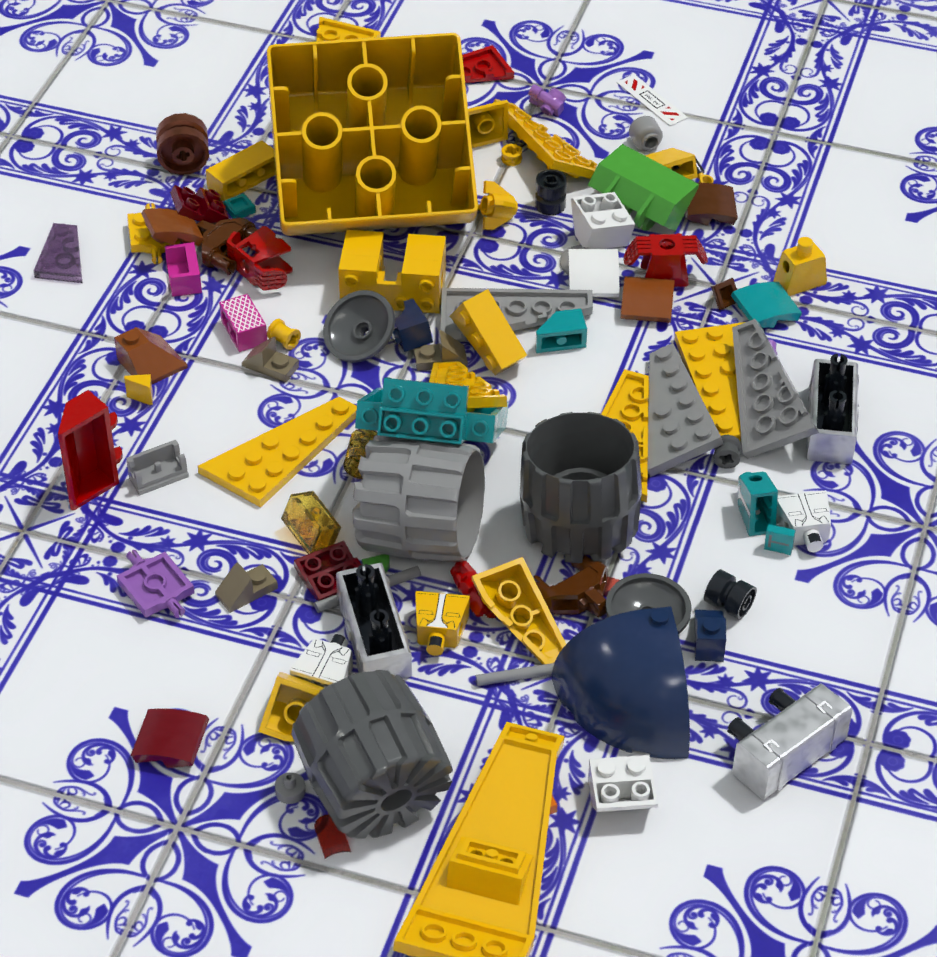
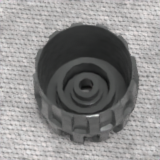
M594 412L561 413L558 416L544 419L536 424L533 431L526 434L522 443L520 472L522 518L529 542L533 544L540 541L543 544L541 553L551 558L554 557L556 552L564 553L565 562L582 563L584 555H590L594 562L611 558L612 550L616 553L625 550L632 543V537L638 531L642 496L639 444L635 434L631 433L621 421Z
M387 670L359 672L328 685L302 707L296 722L293 723L292 737L309 781L337 829L342 833H346L348 837L365 839L369 834L372 838L385 836L392 833L394 823H398L401 827L406 828L419 820L416 811L420 808H425L429 811L433 810L441 801L435 794L448 791L452 781L448 774L453 772V768L429 716L401 676L392 675Z

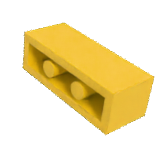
M261 140L205 170L207 189L217 191L221 195V199L225 201L276 175L274 149Z

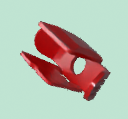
M262 226L241 242L240 233L232 232L226 241L228 258L236 261V270L251 284L258 286L263 291L283 287L287 283V274L291 273L293 268L279 255L290 252L291 246L282 238H276V233L267 226ZM250 246L252 250H256V253L249 256L242 248Z
M681 233L636 236L627 247L623 261L625 265L631 266L639 256H643L641 268L647 269L644 278L675 280L674 287H687L689 281L685 255H696L702 264L708 263V258L704 247L696 235L682 236Z

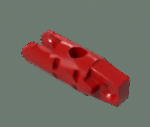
M467 561L456 562L450 573L461 595L470 596V609L477 617L485 615L487 618H496V615L483 603L471 579L473 575L478 573Z

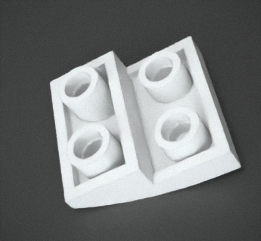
M618 249L568 250L569 290H592V297H619Z

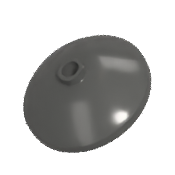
M360 290L344 296L331 308L324 322L323 338L328 350L335 357L346 362H361L377 355L387 345L395 327L394 310L385 297L374 291Z
M640 573L627 576L613 585L606 598L607 617L629 611L671 606L678 634L686 628L691 617V601L686 591L675 581L657 574Z

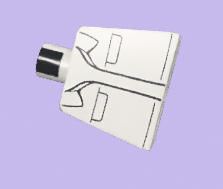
M826 490L778 496L776 522L781 527L796 530L793 546L806 544L809 552H817L823 548V542L829 540L831 517Z
M339 634L333 635L330 642L319 639L312 640L290 668V675L324 688L351 675L353 668L352 650L347 648L348 640Z

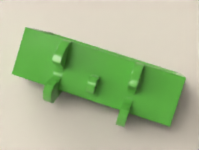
M622 144L598 164L588 186L601 193L615 192L621 203L625 205L629 215L633 210L637 212L634 219L636 227L640 228L642 226L641 229L648 231L655 223H658L676 231L699 184Z

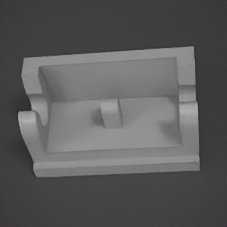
M176 440L126 458L129 479L139 495L189 477L185 455H180L179 444Z

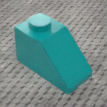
M581 308L556 311L536 331V353L586 348L587 326Z

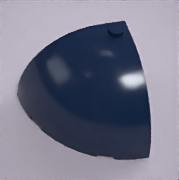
M671 606L629 611L605 618L579 632L564 646L555 660L552 670V681L560 702L574 715V720L581 727L599 740L629 753H632V750L650 753V757L663 759L689 757L690 720L687 682L680 639Z

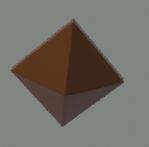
M733 278L711 286L719 310L736 304L731 297L732 292L737 290Z

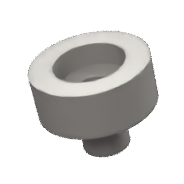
M293 772L280 775L275 781L277 799L285 804H294L301 801L305 796V781L303 777Z

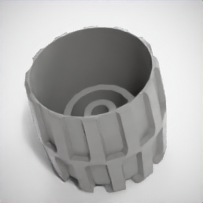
M375 435L374 439L369 440L365 446L366 458L361 456L358 470L363 480L362 482H355L353 498L355 501H359L352 510L353 525L356 528L355 537L358 545L366 551L408 559L462 562L464 559H468L477 541L484 507L485 473L484 460L480 449L475 445L466 443L453 444Z

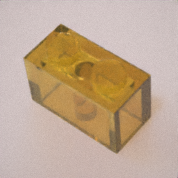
M308 491L290 495L281 520L306 553L310 554L335 544L341 526L315 492Z

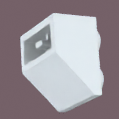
M615 192L571 198L574 232L582 247L608 249L628 246L635 223Z
M650 755L589 759L588 785L591 805L596 812L658 808Z

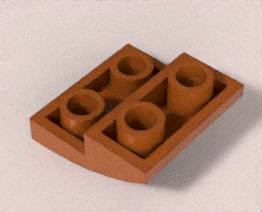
M151 208L143 209L141 213L146 222L145 225L151 233V237L161 244L166 242L174 245L177 239H179L183 243L194 242L196 246H200L204 239L195 220L179 215L176 210Z
M625 276L621 319L671 323L675 280Z

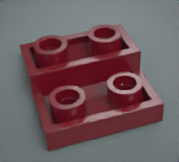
M174 185L170 191L179 215L196 221L204 220L210 223L229 219L221 195L213 189L206 190L200 187L195 194L188 187L181 188Z
M344 540L294 560V567L317 601L337 595V572L358 568L361 565L359 559L352 556Z
M148 709L131 757L136 763L162 761L167 768L193 766L209 718L207 715L179 709Z

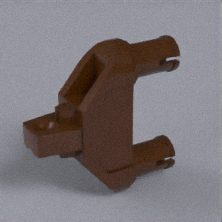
M244 218L220 220L215 225L204 220L200 221L197 226L204 238L202 241L203 265L208 268L216 267L225 274L231 275V272L233 273L236 270L237 263L235 260L226 257V241L232 232L236 231L240 233L241 242L258 230L254 223Z
M584 555L582 563H570L571 566L580 572L552 586L545 583L538 575L534 576V579L537 581L536 584L551 613L560 615L580 614L587 610L598 618L606 614L604 592L607 584L608 568L602 562H594Z

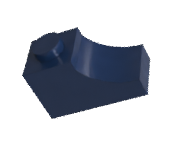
M414 299L403 301L405 308L395 318L392 338L394 343L400 344L404 352L430 344L433 342L429 322Z
M695 610V661L724 662L726 618H724L723 611Z

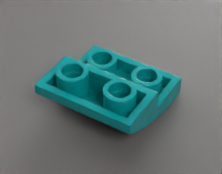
M779 282L757 283L735 290L731 294L738 308L742 310L749 321L756 319L761 327L774 328L778 320L798 321L802 314Z

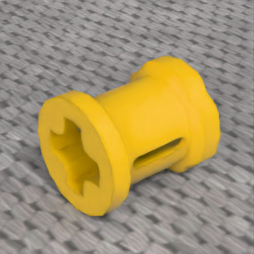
M276 319L268 327L267 337L269 339L275 337L277 341L282 343L285 349L292 350L297 346L301 338V332L297 329L289 328L283 320Z

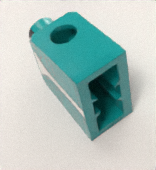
M763 471L745 472L739 476L737 503L749 536L766 534L768 524L776 525L778 490L767 473Z

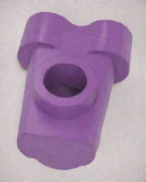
M532 85L528 92L530 96L529 102L540 107V110L547 116L552 114L559 116L564 109L566 96L556 88H551L547 93L538 85Z

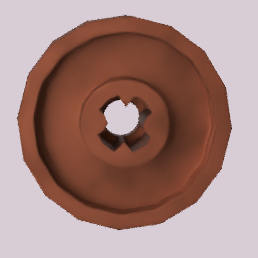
M178 113L166 117L159 123L156 130L157 158L164 169L170 173L185 175L197 172L206 165L209 158L207 127L201 119L195 115Z

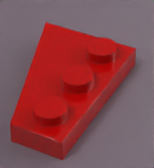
M493 45L462 55L465 83L514 79V71Z

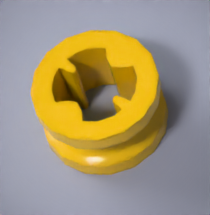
M507 144L502 147V163L507 166H517L522 162V148L519 145Z

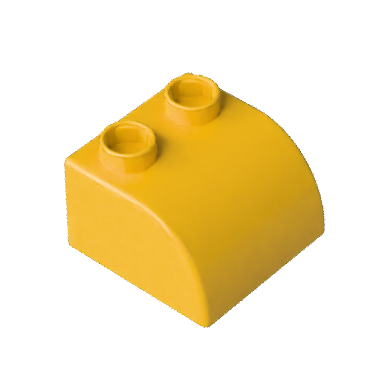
M440 33L273 44L267 48L269 101L280 228L284 235L296 236L346 232V230L366 231L471 223L475 219L478 211V200L461 39L458 34Z

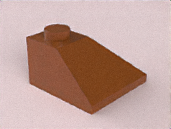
M135 327L114 337L117 360L130 375L151 374L152 385L188 368L187 363L160 335Z

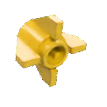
M484 181L483 193L488 194V196L482 197L480 204H478V211H481L482 215H486V217H483V230H494L513 218L517 213L518 204L514 196L496 182Z

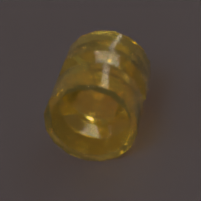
M357 429L351 434L343 467L354 478L362 479L358 465L361 456L366 458L365 446L369 440H373L374 436L377 435V432L374 430Z

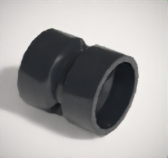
M544 170L538 173L536 176L535 208L538 212L545 215H557L565 210L567 177L564 173L558 170Z
M720 569L710 579L704 593V601L719 609L724 606L726 613L742 619L748 613L755 600L757 588L743 580L736 582L735 576Z

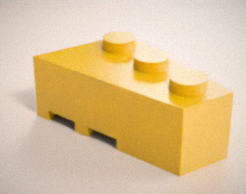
M489 289L464 301L450 315V318L494 375L519 363L527 356Z

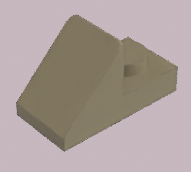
M439 330V344L424 345L413 349L417 371L432 370L434 362L459 361L463 365L468 366L464 345L442 330Z
M275 337L255 346L241 362L242 367L283 382H287L299 368V359L276 351Z
M237 562L215 591V596L231 613L278 589V583L263 564L246 572Z

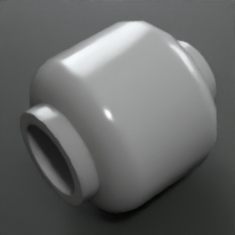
M651 116L639 117L629 127V135L632 141L642 151L655 149L663 138L662 130Z

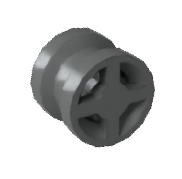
M722 435L721 438L724 444L714 448V463L721 468L736 467L740 462L739 452L741 443L735 436Z

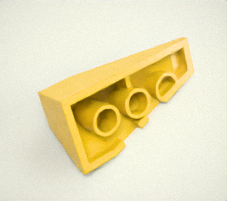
M521 557L473 575L471 579L483 603L542 664L555 663L566 642L524 558Z
M279 672L258 732L283 741L294 742L292 726L299 716V711L324 687Z

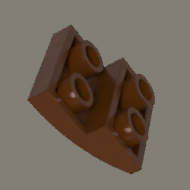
M698 183L699 187L685 212L686 219L708 225L711 219L734 225L738 216L733 187L716 183Z

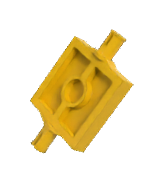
M150 203L145 205V209H150ZM151 203V208H156L155 204ZM141 213L127 214L131 253L145 252L152 254V262L156 264L157 258L158 264L162 262L161 253L165 252V246L171 244L166 242L161 244L151 237V233L145 225L146 222ZM177 239L175 244H180V240Z

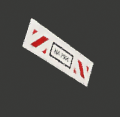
M635 74L617 81L619 85L668 125L671 126L688 118Z

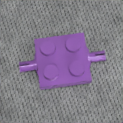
M132 550V553L129 551L126 557L133 566L129 570L117 575V582L145 618L165 608H169L176 618H180L179 614L183 616L185 609L178 601L194 594V585L166 552L153 558L142 559L136 550Z

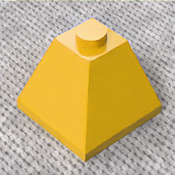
M508 100L468 109L472 148L508 140Z

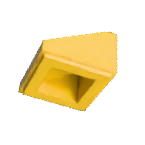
M151 374L124 376L127 397L147 405H153Z

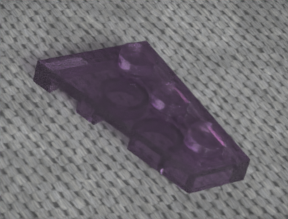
M53 223L34 268L35 278L83 283L77 225Z

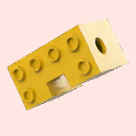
M346 230L338 268L340 299L352 292L370 290L385 297L394 311H404L403 301L413 298L423 313L440 314L442 288H444L446 277V236L408 234L402 272L397 273L396 281H385L383 259L384 232Z

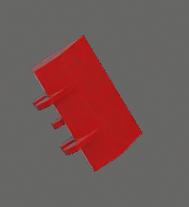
M89 390L66 402L58 431L71 510L78 509L119 484L117 464L123 458L121 447L114 448L112 430L118 424L117 414L115 412L109 413L108 406Z

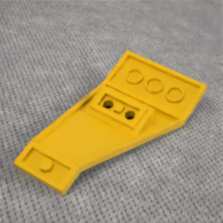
M506 722L394 940L393 951L411 957H529L535 937L556 760L563 748L565 736Z

